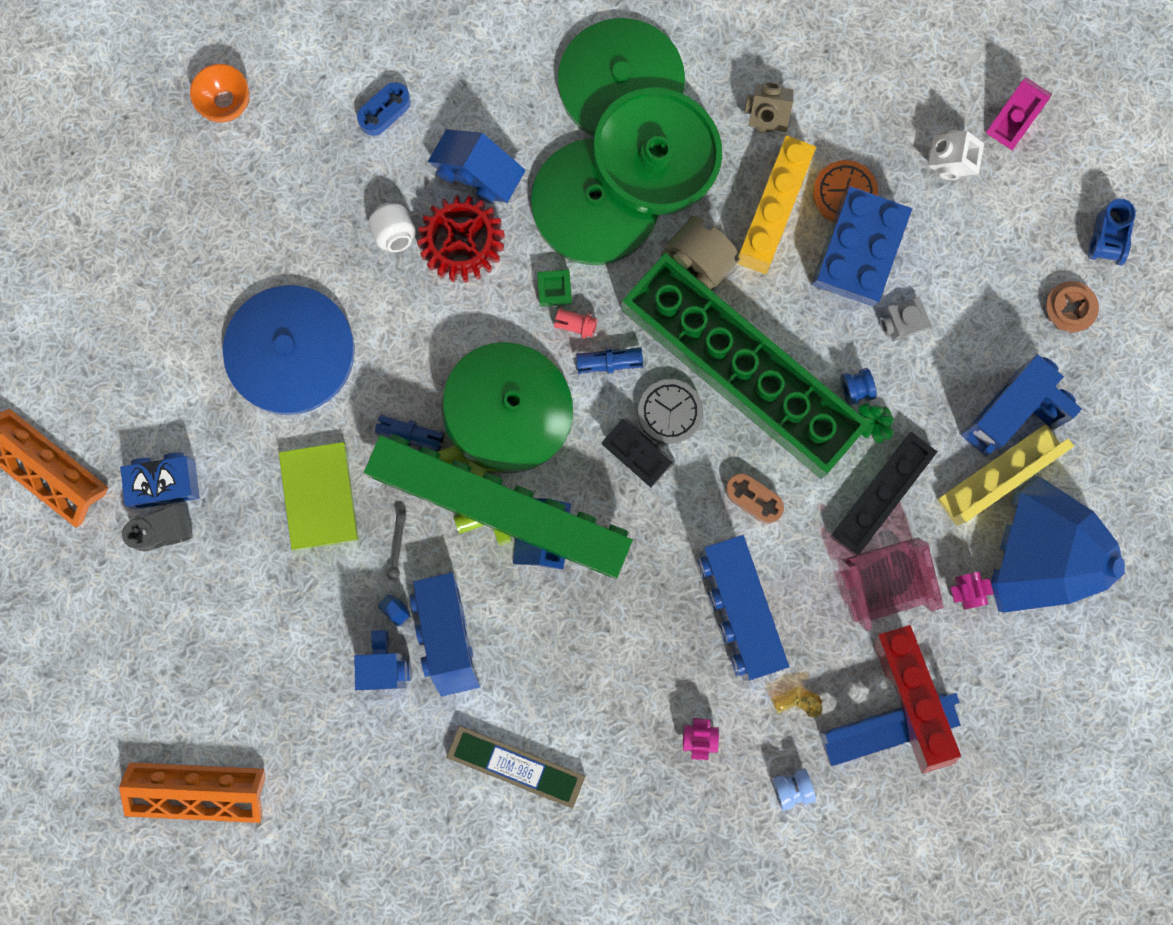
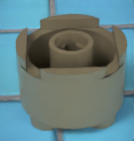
M691 216L665 245V250L661 256L666 252L713 291L740 261V258H734L738 251L731 241L713 226L709 231L702 226L705 220L697 216Z

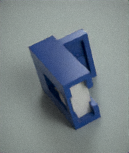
M1037 354L1012 375L964 430L961 436L986 457L995 448L997 450L1002 448L1032 413L1054 430L1074 419L1082 408L1076 404V399L1071 393L1064 389L1059 390L1056 387L1064 377L1058 372V366L1052 360Z

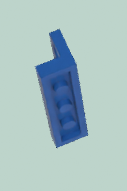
M957 693L938 695L950 728L961 726L954 706L960 703ZM902 707L819 733L830 766L910 742L908 725Z

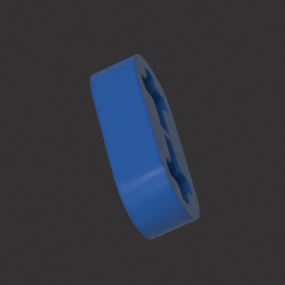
M397 82L389 83L360 108L357 114V121L364 133L371 136L381 134L408 110L411 99L406 86ZM401 94L402 102L400 104L395 101L391 103L390 95L398 96ZM369 114L373 117L378 115V124L368 123L366 116Z

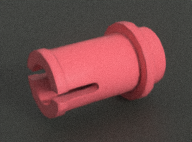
M559 308L555 318L558 321H555L554 328L582 334L581 337L585 339L587 336H594L598 319L592 317V313L583 315Z

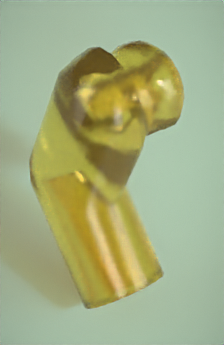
M801 687L792 688L771 698L777 714L794 706L804 710L809 717H818L823 711L820 696Z

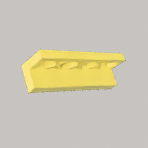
M1045 424L937 500L954 524L959 526L972 519L1072 449L1074 445L1069 438L1059 442L1047 424Z

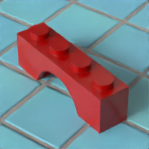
M911 625L878 634L874 647L885 677L891 681L900 699L908 725L910 744L921 773L924 774L954 765L962 756Z

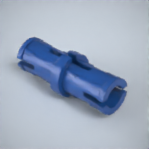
M612 347L605 348V351L576 353L578 374L603 371L612 374L614 370L643 368L641 347L612 350Z
M383 414L379 416L378 421H380V424L376 423V435L390 438V435L394 434L410 442L409 447L413 444L436 452L440 451V442H443L444 432L417 426V423L409 420L407 423Z

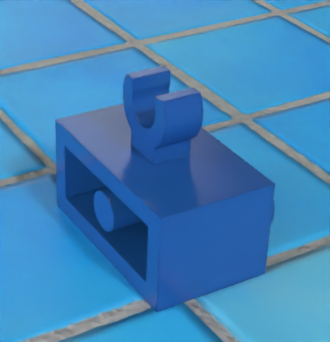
M371 631L372 654L354 655L355 691L406 688V681H411L412 678L411 661L405 660V654H388V631Z

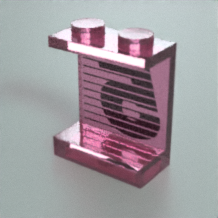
M919 537L841 560L844 569L839 572L841 583L845 591L849 590L852 602L848 603L850 617L854 623L858 622L865 631L872 629L871 620L923 605L931 612L944 608L929 545Z

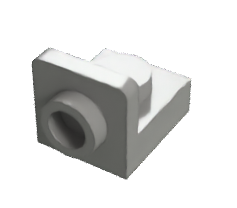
M920 296L895 306L893 303L886 305L881 312V327L886 335H891L893 342L932 327Z

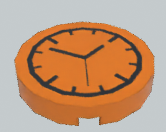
M840 160L830 163L821 170L814 183L813 200L824 218L831 222L834 221L843 193L850 186L878 196V185L875 176L866 166L856 161Z

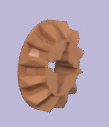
M1076 281L1063 282L1054 287L1047 295L1048 298L1044 308L1047 309L1048 321H1052L1057 326V330L1068 331L1070 334L1084 331L1094 323L1098 316L1099 303L1097 297L1083 283ZM1065 300H1068L1070 304L1082 302L1075 310L1077 316H1074L1072 312H1061L1067 305Z

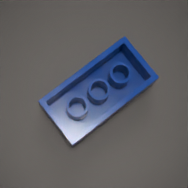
M744 534L704 547L700 552L701 557L696 562L702 579H709L712 590L707 592L711 607L713 611H720L723 623L718 624L722 639L725 644L730 642L734 655L730 656L729 659L735 676H742L743 681H751L789 668L790 666Z

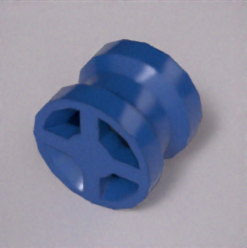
M869 368L860 369L857 374L853 375L850 373L840 375L842 391L849 406L856 405L862 399L868 401L876 399V386Z

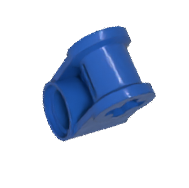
M1126 199L1113 200L1098 213L1094 233L1089 245V259L1095 260L1098 257L1115 261V264L1119 266L1124 265L1131 248V234L1136 216V210L1130 201ZM1110 211L1116 212L1120 216L1121 223H1117L1111 218Z

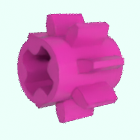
M980 571L955 577L957 586L950 587L954 603L961 602L963 610L989 604L987 595L994 594L990 578L982 580Z
M693 718V725H684L683 751H691V759L708 760L709 753L718 752L719 727H710V719Z

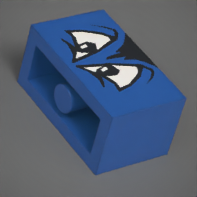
M182 452L165 454L164 460L152 461L151 458L131 460V465L120 467L124 504L126 507L136 510L200 499L195 460L184 456Z

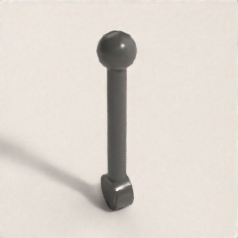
M399 510L392 563L391 567L387 570V576L392 580L397 579L400 575L398 561L407 514L406 511Z

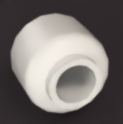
M381 204L375 209L368 220L369 229L376 244L386 251L394 253L407 249L416 234L414 223L408 211L400 204Z

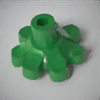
M868 403L859 407L860 415L870 423L861 435L868 438L873 434V440L877 443H882L884 439L889 440L894 433L891 428L894 417L890 409L879 405L871 406Z

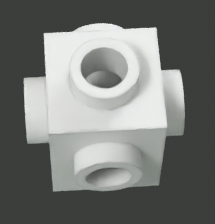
M950 130L947 134L934 135L928 154V166L946 180H957L959 176L977 175L980 170L984 143L968 131Z

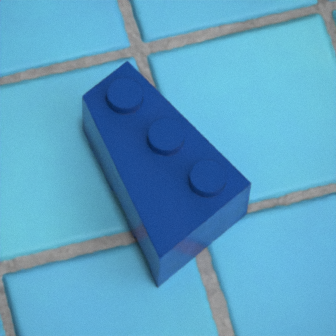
M453 572L413 581L415 594H410V602L413 613H419L420 625H415L418 643L419 645H424L426 656L421 657L424 676H430L441 697L480 688L479 679L474 672L472 661L474 656L472 647L469 645L466 630L467 624L459 587Z

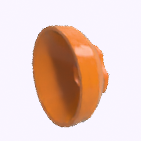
M214 64L202 69L195 76L190 87V98L194 108L209 121L224 123L238 118L245 111L250 100V91L245 77L238 69L226 64ZM221 92H230L233 95V102L228 107H218L215 103L217 95Z

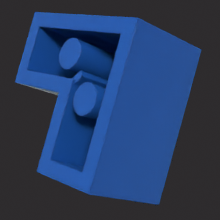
M446 129L428 160V163L437 169L436 174L441 179L449 183H453L455 180L468 186L471 185L477 190L476 195L480 199L491 204L494 201L508 203L526 171L481 132Z

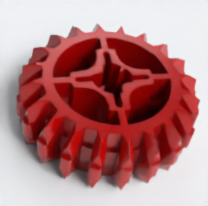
M455 195L453 198L454 203L450 205L443 198L441 200L443 208L440 210L432 205L430 210L433 217L423 215L422 220L426 226L418 227V233L423 238L417 240V245L419 248L424 249L420 255L422 260H429L427 263L428 269L435 270L438 268V277L443 278L449 271L451 282L454 283L457 280L458 274H461L463 282L467 283L469 282V273H474L475 278L478 280L481 278L479 269L483 268L488 273L492 271L489 260L499 263L500 256L496 252L504 251V243L500 240L505 238L504 230L499 229L502 226L501 219L493 218L495 211L492 207L484 210L485 203L482 200L473 206V199L469 195L465 202L461 203L459 196ZM458 217L470 218L465 223H457L452 220ZM443 227L448 237L442 243L443 247L437 251L435 240L438 231ZM484 227L487 231V241L480 252L474 240L480 235L479 230ZM454 233L462 238L466 236L469 246L461 240L456 241ZM459 254L467 255L470 259L465 261H453L448 258L450 257L452 259Z

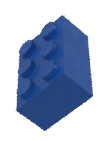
M850 186L841 198L811 285L869 306L879 303L913 208Z

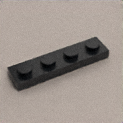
M913 432L908 433L829 537L855 557L859 556L938 451Z

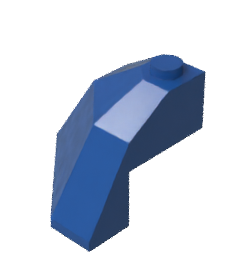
M1040 476L1032 477L1015 491L1012 505L1016 507L1012 525L1006 524L1000 550L1005 551L1000 570L994 569L991 580L998 612H1012L1071 604L1108 590L1125 574V562L1121 556L1119 543L1093 510Z

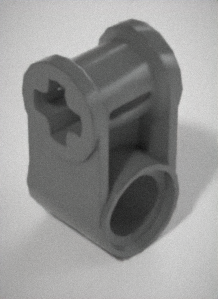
M182 504L169 506L155 513L132 519L126 523L122 530L124 543L130 548L143 552L180 543L181 540L184 542L193 538L185 507ZM140 529L147 531V534L142 536L143 542L135 538L140 535Z

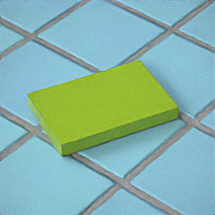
M340 442L279 452L291 550L296 551L358 541L359 536L346 443Z

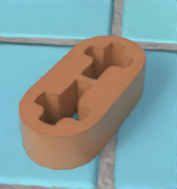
M737 474L728 481L726 485L727 498L764 524H771L782 516L784 512L782 499L746 474ZM742 481L748 484L746 490L754 495L753 499L744 494L739 498L734 495L736 489L732 486L733 483L741 484ZM758 498L764 503L772 500L775 503L773 508L777 511L776 515L770 513L764 516L762 514L763 507L755 502Z

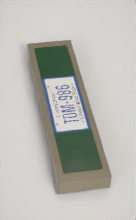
M461 725L458 727L446 757L572 809L586 777L583 774Z

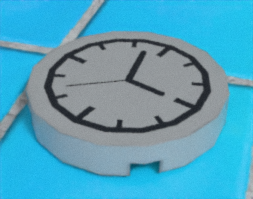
M662 379L651 384L642 394L638 404V421L644 433L659 443L679 444L690 439L698 430L703 417V404L697 391L688 383L677 379Z

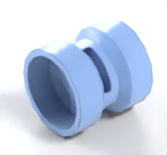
M805 768L795 771L789 777L780 775L772 778L777 800L782 811L793 809L797 803L810 804L816 802L813 785Z

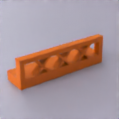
M11 409L0 413V468L75 528L80 526L85 519L89 506L103 498L109 487ZM15 458L23 462L26 472L19 468ZM40 478L48 482L51 492L43 486ZM65 498H68L77 505L76 512L68 506Z
M129 762L119 785L124 816L261 823L262 806L260 795L265 782V771L259 768ZM132 797H133V798H143L144 800H146V801L149 802L150 804H149V805H136V804H133V799H132ZM175 799L184 805L182 807L172 806L166 800ZM211 801L218 807L206 808L200 802ZM236 802L251 803L252 810H241L234 804Z

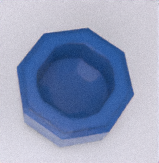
M386 595L378 603V608L398 627L402 626L411 617L407 606L393 595Z

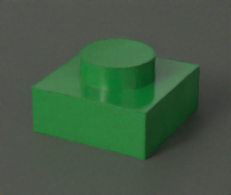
M569 269L537 272L540 307L572 304Z

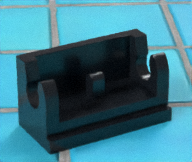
M622 418L601 443L650 488L656 485L665 472L676 463L628 419Z

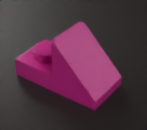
M1024 77L986 131V134L1013 150L1053 94L1029 78Z

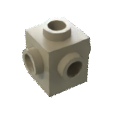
M774 82L756 83L754 94H747L744 113L750 114L749 126L762 132H771L773 130L787 132L793 105L794 89L782 88L780 84Z

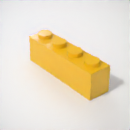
M787 135L785 136L738 258H740V261L737 264L767 275L816 146Z

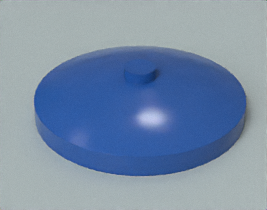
M294 285L266 289L247 300L233 315L226 329L223 341L224 366L229 380L235 389L254 406L267 412L281 415L306 413L330 401L346 383L352 370L355 355V343L351 327L338 306L316 290Z

